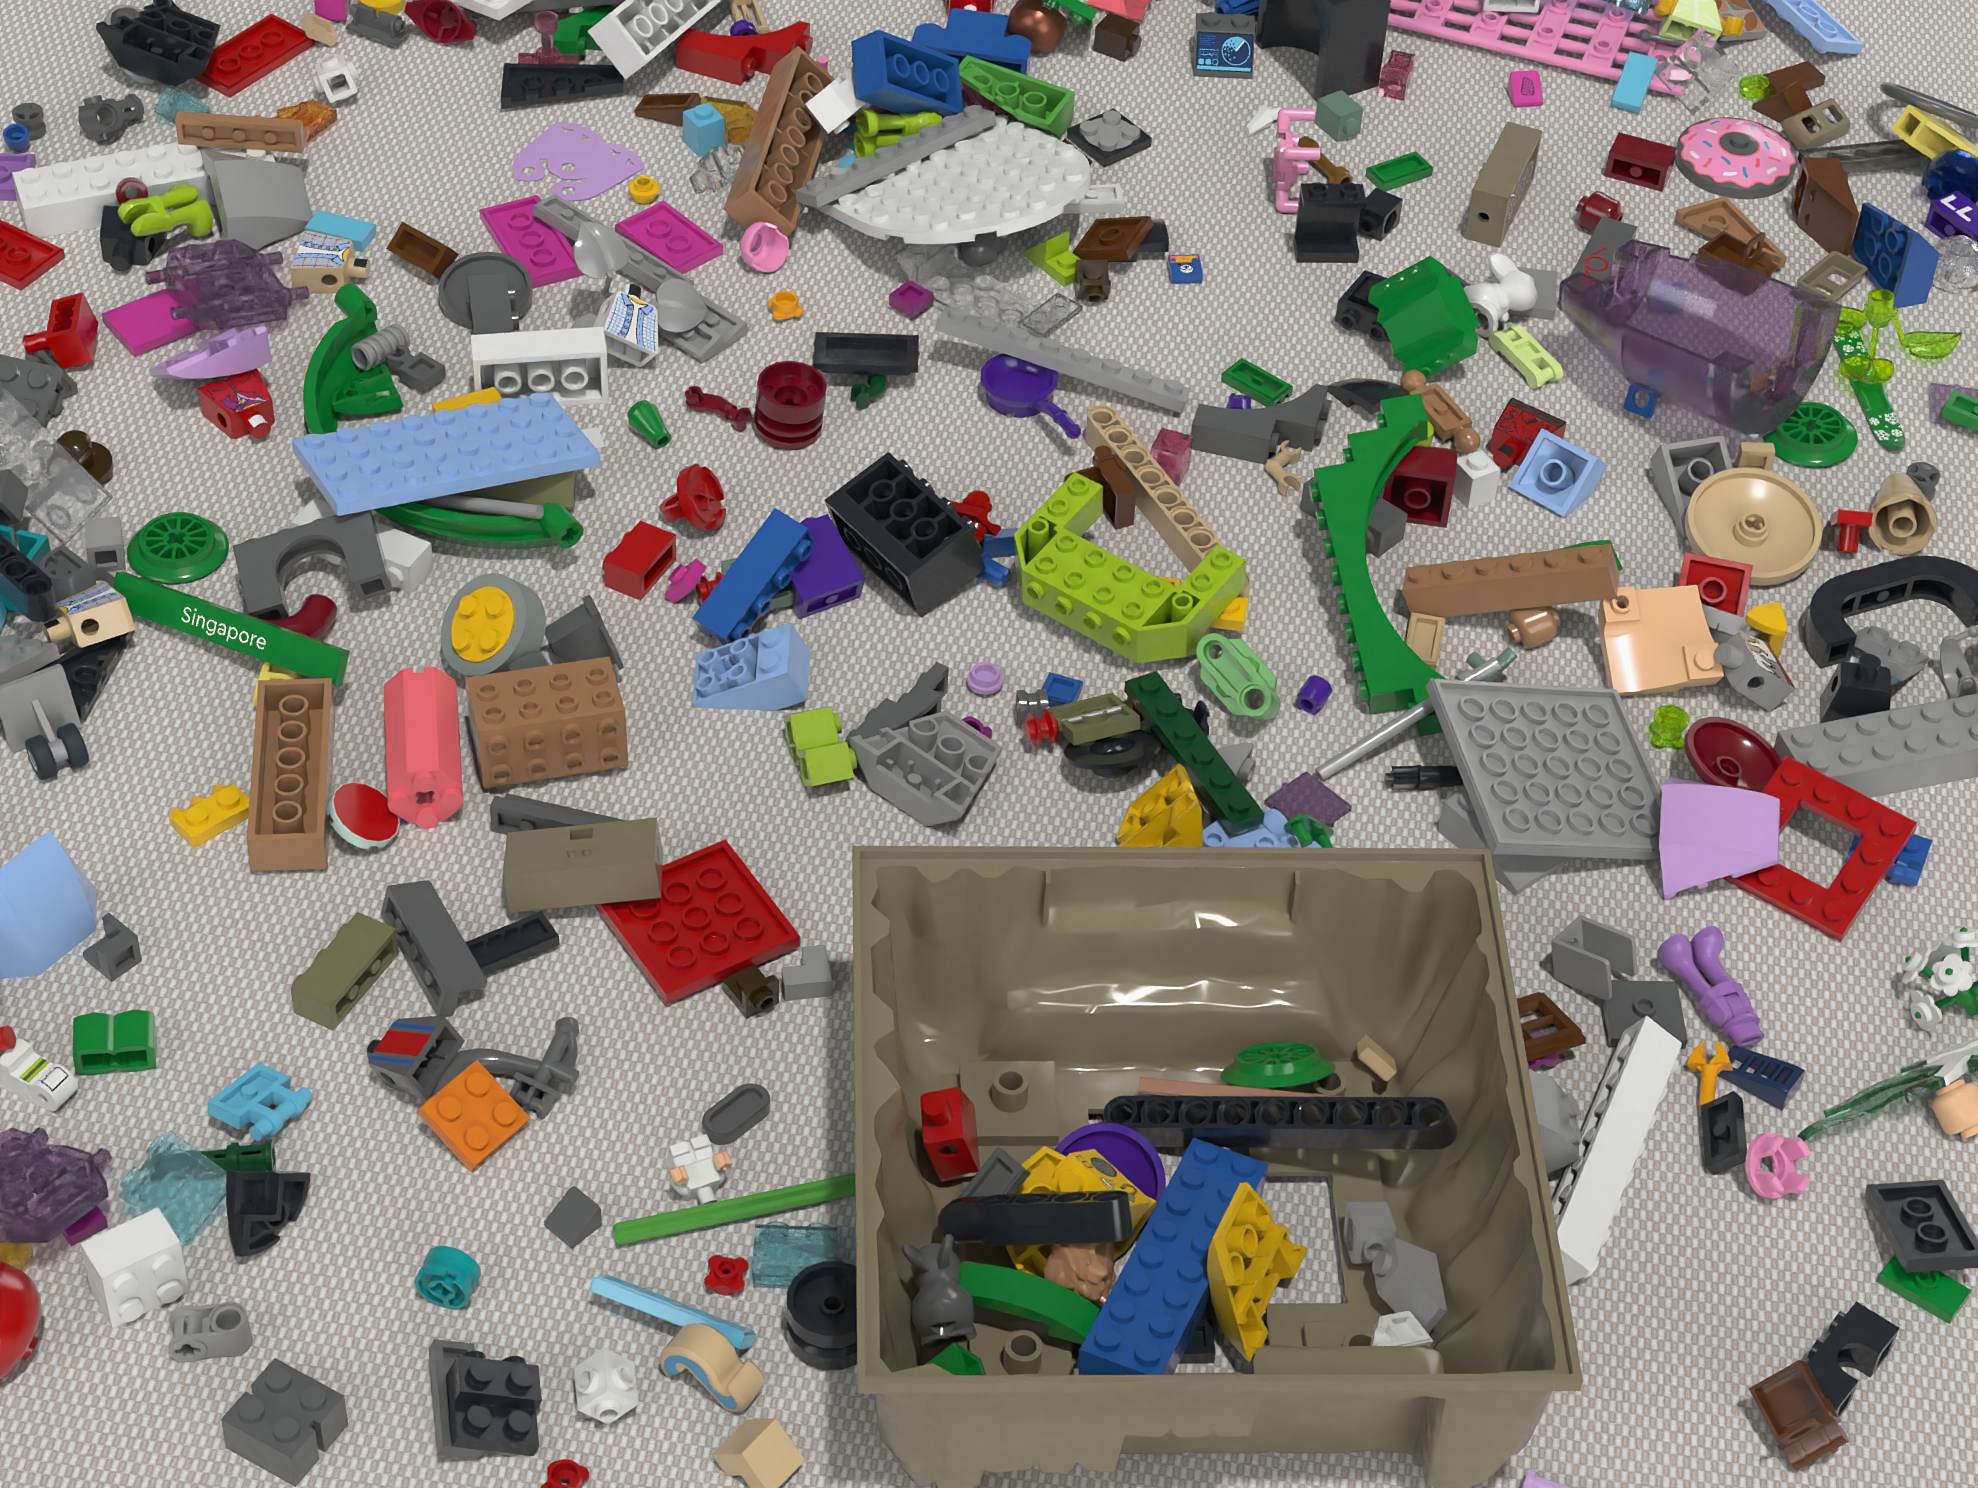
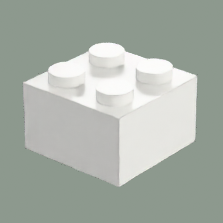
M158 1207L80 1243L91 1294L112 1328L125 1322L134 1321L142 1314L165 1303H171L180 1296L190 1292L180 1241Z

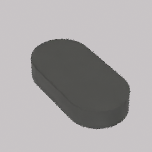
M754 1083L743 1084L737 1087L704 1113L702 1118L703 1135L707 1134L710 1142L716 1145H727L735 1142L769 1114V1092L763 1086Z

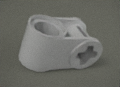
M237 1302L201 1306L185 1305L174 1309L170 1313L169 1324L174 1329L173 1339L169 1343L168 1354L177 1361L194 1362L200 1359L237 1357L247 1352L252 1346L253 1337L246 1309Z

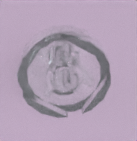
M1964 235L1949 236L1936 242L1933 247L1940 253L1932 286L1950 294H1961L1962 290L1971 289L1970 293L1978 291V243Z

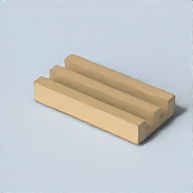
M728 0V10L734 23L742 20L737 6L740 7L744 20H749L753 23L747 5L751 4L759 25L755 26L757 33L765 34L770 32L758 0ZM747 32L741 33L742 36H747Z

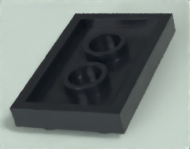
M1944 1180L1868 1184L1866 1186L1865 1199L1905 1273L1978 1268V1239Z

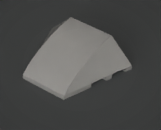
M201 149L200 152L206 177L211 179L223 228L221 238L228 264L236 261L241 255L251 251H259L262 246L276 240L282 241L305 231L304 227L313 215L301 168L284 163Z
M949 711L911 720L908 727L894 731L886 727L879 729V734L863 739L861 735L850 737L849 741L870 788L926 827L960 819L1002 751L1000 745Z

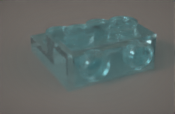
M170 1130L166 1136L162 1133L158 1135L146 1151L149 1158L142 1167L138 1169L135 1166L127 1173L120 1183V1187L123 1190L119 1197L141 1214L158 1207L180 1243L186 1247L226 1196L227 1172Z

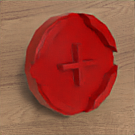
M696 463L686 466L679 472L677 493L668 497L659 506L666 521H674L686 517L693 527L703 532L720 527L726 516V508L721 509V500H724V492L719 480L706 466L700 467Z

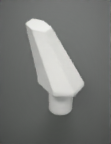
M1263 105L1246 126L1247 137L1249 138L1270 127L1274 120H1278V111L1282 108L1269 109L1266 105Z

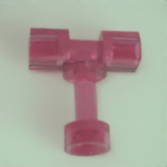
M552 11L536 13L534 16V27L536 32L541 34L542 47L538 48L536 53H518V63L579 64V54L560 53L558 48L554 47L553 33L559 29L558 15Z

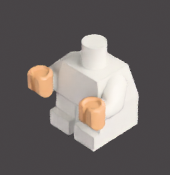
M707 1134L692 1138L689 1142L683 1141L669 1146L666 1161L672 1187L680 1195L684 1196L687 1201L699 1198L701 1205L717 1202L714 1192L718 1191L719 1185L725 1179L727 1169L733 1164L728 1151L714 1155Z

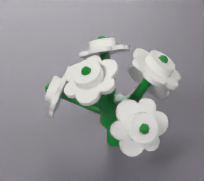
M1965 927L1954 929L1952 934L1942 938L1941 944L1933 949L1929 947L1926 949L1921 948L1918 952L1913 951L1905 958L1902 969L1906 973L1902 978V983L1912 982L1918 973L1921 972L1930 978V985L1934 990H1944V993L1947 995V997L1934 1003L1931 995H1924L1919 990L1912 992L1911 1014L1923 1030L1937 1031L1939 1029V1022L1943 1019L1940 1009L1953 1002L1957 1006H1963L1969 1016L1978 1014V1000L1976 999L1978 997V980L1973 982L1970 975L1973 967L1969 957V947H1978V933H1976L1975 929Z

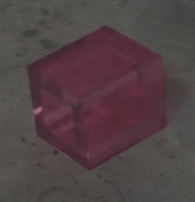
M1161 428L1151 446L1150 454L1174 484L1180 486L1190 467L1193 436Z

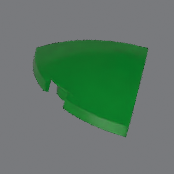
M385 363L350 379L351 383L346 386L347 393L344 395L342 388H339L332 398L334 411L346 414H375L404 407Z

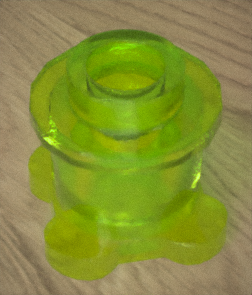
M1675 705L1659 707L1654 713V721L1649 725V732L1652 733L1651 746L1655 749L1673 748L1678 751L1684 749L1682 734L1689 725L1690 718L1688 714Z

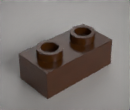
M403 221L386 248L396 256L439 280L444 271L455 262L459 255L448 246Z

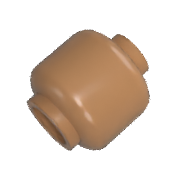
M1552 605L1515 609L1509 612V624L1505 628L1510 640L1514 644L1520 642L1526 649H1533L1556 636L1560 620Z

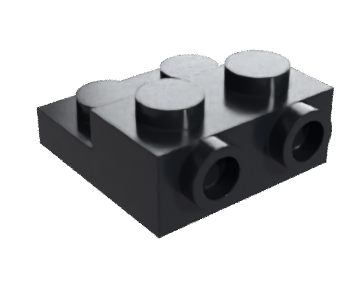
M1364 270L1338 300L1335 322L1340 323L1341 327L1345 330L1350 331L1354 329L1367 333L1374 341L1383 340L1390 342L1382 324L1377 321L1379 309L1368 301L1370 288L1387 278Z
M469 1351L462 1356L457 1355L446 1375L452 1447L534 1456L539 1448L536 1410L542 1402L539 1366L526 1364V1360L520 1356H510L499 1361L486 1359V1355L481 1351Z

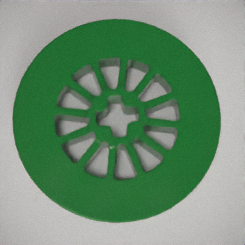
M1818 402L1791 404L1770 415L1762 427L1763 442L1774 444L1777 457L1802 466L1818 467L1838 463L1850 456L1858 443V435L1852 423L1833 407Z
M173 512L160 515L140 528L128 544L127 558L132 568L147 579L163 583H183L204 577L217 569L228 554L229 541L226 533L216 523L196 514Z
M1273 1042L1250 1046L1238 1051L1234 1055V1063L1227 1066L1221 1072L1220 1077L1229 1084L1241 1087H1288L1323 1079L1335 1071V1065L1330 1060L1321 1057L1318 1048L1311 1044Z

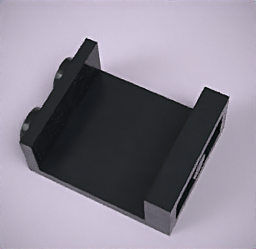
M1301 183L1293 240L1296 263H1358L1357 232L1361 208H1366L1367 205L1363 184Z

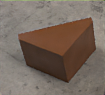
M1800 80L1768 92L1753 103L1752 109L1781 124L1786 118L1802 112L1813 105ZM1811 117L1801 120L1806 129L1815 124Z

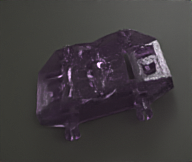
M222 239L212 243L189 244L185 247L169 249L166 267L162 270L145 272L147 285L165 282V286L173 298L183 304V306L170 308V315L173 321L189 318L196 330H224L285 320L288 316V307L292 305V301L309 299L310 296L306 285L295 288L285 287L269 267L271 265L283 264V255L280 251L265 254L259 253L256 249L236 239ZM227 270L226 273L223 274H211V272ZM196 275V278H191V279H185V278H184L185 276Z
M13 1127L0 1132V1244L7 1241L10 1243H49L109 1197L107 1182L100 1169L111 1162L112 1156L107 1149L99 1148L92 1154L68 1145L45 1144L49 1137L43 1128L40 1130V1127L31 1133ZM63 1175L69 1176L56 1186L55 1181ZM47 1192L28 1207V1201L39 1193Z

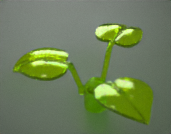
M1886 289L1870 291L1867 304H1864V311L1846 306L1826 304L1818 299L1815 300L1813 306V322L1817 329L1826 334L1848 335L1854 329L1861 330L1867 324V320L1869 321V324L1873 327L1869 357L1853 355L1843 358L1839 363V372L1843 377L1868 384L1884 383L1891 379L1894 374L1895 368L1892 361L1875 358L1879 328L1886 327L1892 319L1901 346L1909 348V353L1912 356L1923 359H1942L1950 355L1959 343L1962 332L1915 331L1904 334L1898 318V308L1893 307L1894 293Z

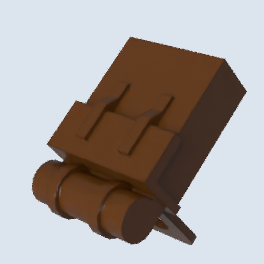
M1722 231L1698 249L1695 262L1696 265L1718 276L1719 282L1732 289H1736L1739 286V289L1744 293L1758 288L1760 283L1770 279L1776 271L1775 264L1765 258V252L1762 251L1766 236L1764 232H1760L1749 240L1748 243H1745L1731 234ZM1758 242L1757 248H1754V244Z
M1101 445L1095 449L1092 459L1094 466L1076 472L1103 486V512L1114 529L1118 530L1134 525L1137 490L1125 474V466L1117 454L1111 455V449L1108 446ZM1074 472L1067 474V475L1065 476V478H1064V482H1065Z
M1798 1360L1748 1388L1779 1444L1777 1446L1778 1449L1784 1451L1796 1471L1805 1466L1809 1467L1815 1464L1816 1460L1830 1452H1837L1839 1447L1849 1442L1846 1433L1838 1424L1842 1422L1830 1399L1825 1398L1806 1362Z

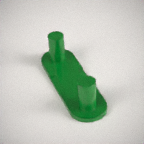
M1304 814L1294 817L1283 827L1285 832L1297 837L1302 848L1311 845L1313 841L1323 848H1333L1329 840L1334 834L1333 829L1309 815Z

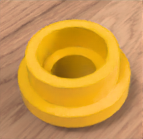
M640 176L629 183L628 192L634 202L649 204L656 200V196L659 194V184L650 177Z

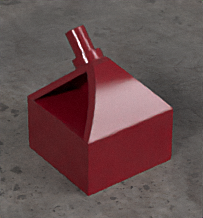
M1416 444L1403 457L1387 479L1382 498L1408 514L1406 523L1447 528L1456 478L1458 451Z

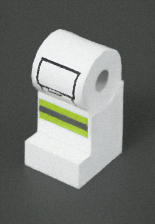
M21 1038L16 1041V1046L13 1049L7 1050L0 1057V1081L2 1087L36 1106H41L49 1111H56L78 1089L77 1080L68 1069L60 1064H53L34 1053L32 1045Z

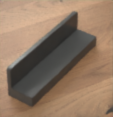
M429 880L387 886L381 910L385 923L396 928L398 946L437 1016H453L459 992L485 988L488 982Z

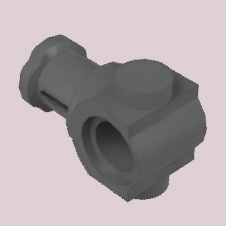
M100 94L83 99L84 105L78 107L80 127L86 132L87 137L94 136L96 141L114 137L112 131L122 127L125 121H140L143 119L144 114L143 103L136 94H128L125 96V99L119 101L113 98L103 100Z

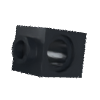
M1375 188L1366 197V208H1361L1358 232L1381 242L1399 224L1403 199Z

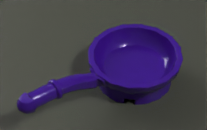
M1004 353L991 358L982 367L980 381L986 392V400L989 406L996 412L1006 415V411L1015 412L1014 417L1017 418L1035 416L1043 412L1053 418L1054 423L1058 424L1065 431L1068 438L1077 439L1080 436L1081 428L1072 421L1067 411L1048 401L1057 387L1058 373L1055 370Z

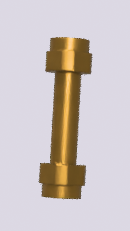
M1308 136L1298 140V147L1319 148V144ZM1321 152L1320 160H1312L1329 176L1328 182L1330 184L1352 183L1353 178L1344 166L1337 167Z

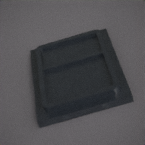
M815 333V341L813 343L814 354L812 356L814 360L813 367L822 373L908 376L911 373H918V357L920 356L918 351L919 335Z

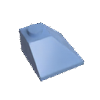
M1541 429L1509 487L1566 518L1592 495L1608 465L1584 450Z

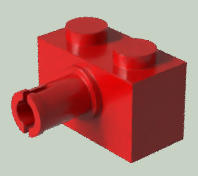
M83 292L52 300L47 330L23 335V345L28 355H34L41 350H51L61 369L73 366L81 367L93 361L99 323Z

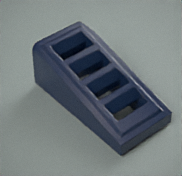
M1733 1045L1727 1053L1731 1064L1737 1060L1742 1063L1738 1069L1732 1067V1071H1721L1718 1074L1723 1079L1783 1111L1801 1087L1805 1070L1794 1064ZM1749 1067L1755 1070L1753 1074L1746 1072Z

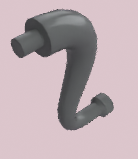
M563 1017L556 1021L555 1031H562L570 1035L571 1038L559 1062L573 1068L578 1057L576 1037L579 1034V1025L575 1018ZM475 1048L462 1050L456 1054L431 1092L430 1098L476 1060L490 1074L514 1076L518 1072L529 1078L534 1077L541 1061L495 1049Z

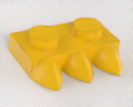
M234 783L229 786L214 784L211 796L207 798L192 796L190 807L185 810L171 808L169 821L172 828L194 849L248 819L250 799Z

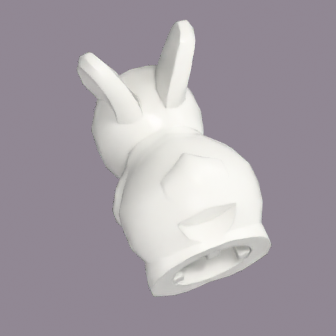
M1493 253L1488 257L1490 270L1494 274V276L1487 277L1489 283L1480 282L1463 288L1480 323L1475 332L1485 338L1497 332L1499 323H1506L1508 321L1509 313L1507 311L1509 309L1513 311L1532 309L1539 297L1534 278L1519 271L1515 262L1501 253Z

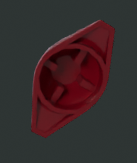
M451 0L406 2L404 13L431 40L438 43H453L473 40L475 38L477 23L474 20H470V16Z

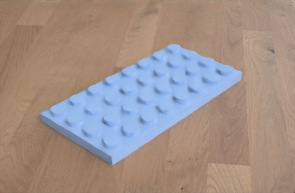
M536 392L528 397L517 399L504 398L499 402L485 405L471 404L467 408L452 411L439 410L435 414L425 416H406L402 420L392 422L379 421L365 427H346L337 430V432L321 435L308 434L304 438L292 440L293 453L337 516L600 466L599 451L551 393Z

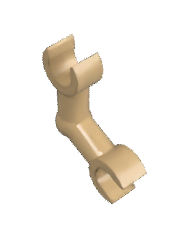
M1289 440L1281 443L1279 453L1273 459L1267 461L1265 465L1266 471L1278 481V491L1283 496H1287L1288 486H1292L1299 492L1301 485L1299 476L1287 473L1283 468L1286 464H1295L1300 459L1301 447L1293 452L1288 451Z

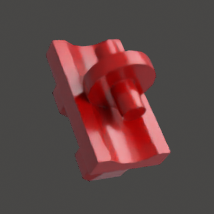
M974 490L963 499L962 503L950 501L961 518L967 516L973 522L977 529L975 537L979 543L985 534L997 536L1001 530L998 524L991 523L987 518V514L992 510V504L988 494L984 491Z

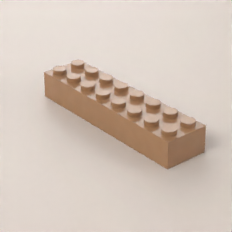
M799 46L778 61L773 67L723 209L746 230L752 224L761 221L776 225L778 231L785 236L794 231L803 205L797 203L795 190L806 186L807 182L811 180L826 135L803 105L835 79Z

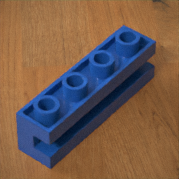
M775 508L692 617L698 629L710 638L712 636L718 638L721 645L749 637L753 624L759 616L762 617L768 612L774 596L780 589L785 588L789 584L795 568L812 553L815 540L809 529Z

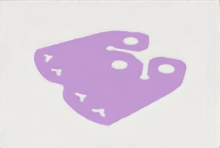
M565 122L553 124L523 149L513 162V176L518 181H538L545 177L543 163L540 162L541 159H547L549 172L562 179H586L585 183L557 182L551 186L552 195L556 194L566 201L585 200L595 197L644 169L642 160L626 147L614 143H603L596 132L580 125ZM562 127L565 128L566 130L572 129L573 131L564 132V130L562 129ZM582 134H584L585 137L591 138V140L582 139ZM612 149L615 152H619L621 154L612 155V152L610 150ZM628 159H630L631 163H634L635 165L627 164ZM566 163H571L575 166V169L564 171L561 167ZM526 167H533L536 169V172L532 175H526L522 170ZM571 187L575 192L572 195H564L561 190Z

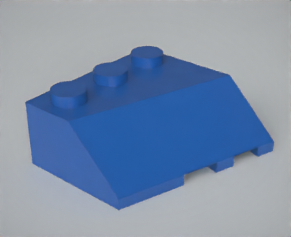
M1863 203L1850 254L1857 262L1868 268L1866 275L1892 309L1926 303L1929 291L1932 288L1940 253L1918 232L1872 204Z

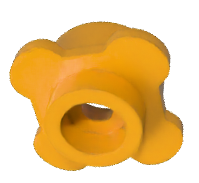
M791 291L777 292L767 302V306L773 310V318L776 320H789L794 316L800 317L803 314V308L798 305V296Z

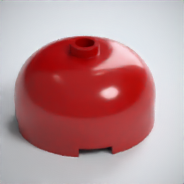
M0 1260V1381L16 1367L21 1359L27 1360L32 1354L38 1342V1337L34 1336L41 1316V1298L35 1283L23 1271Z

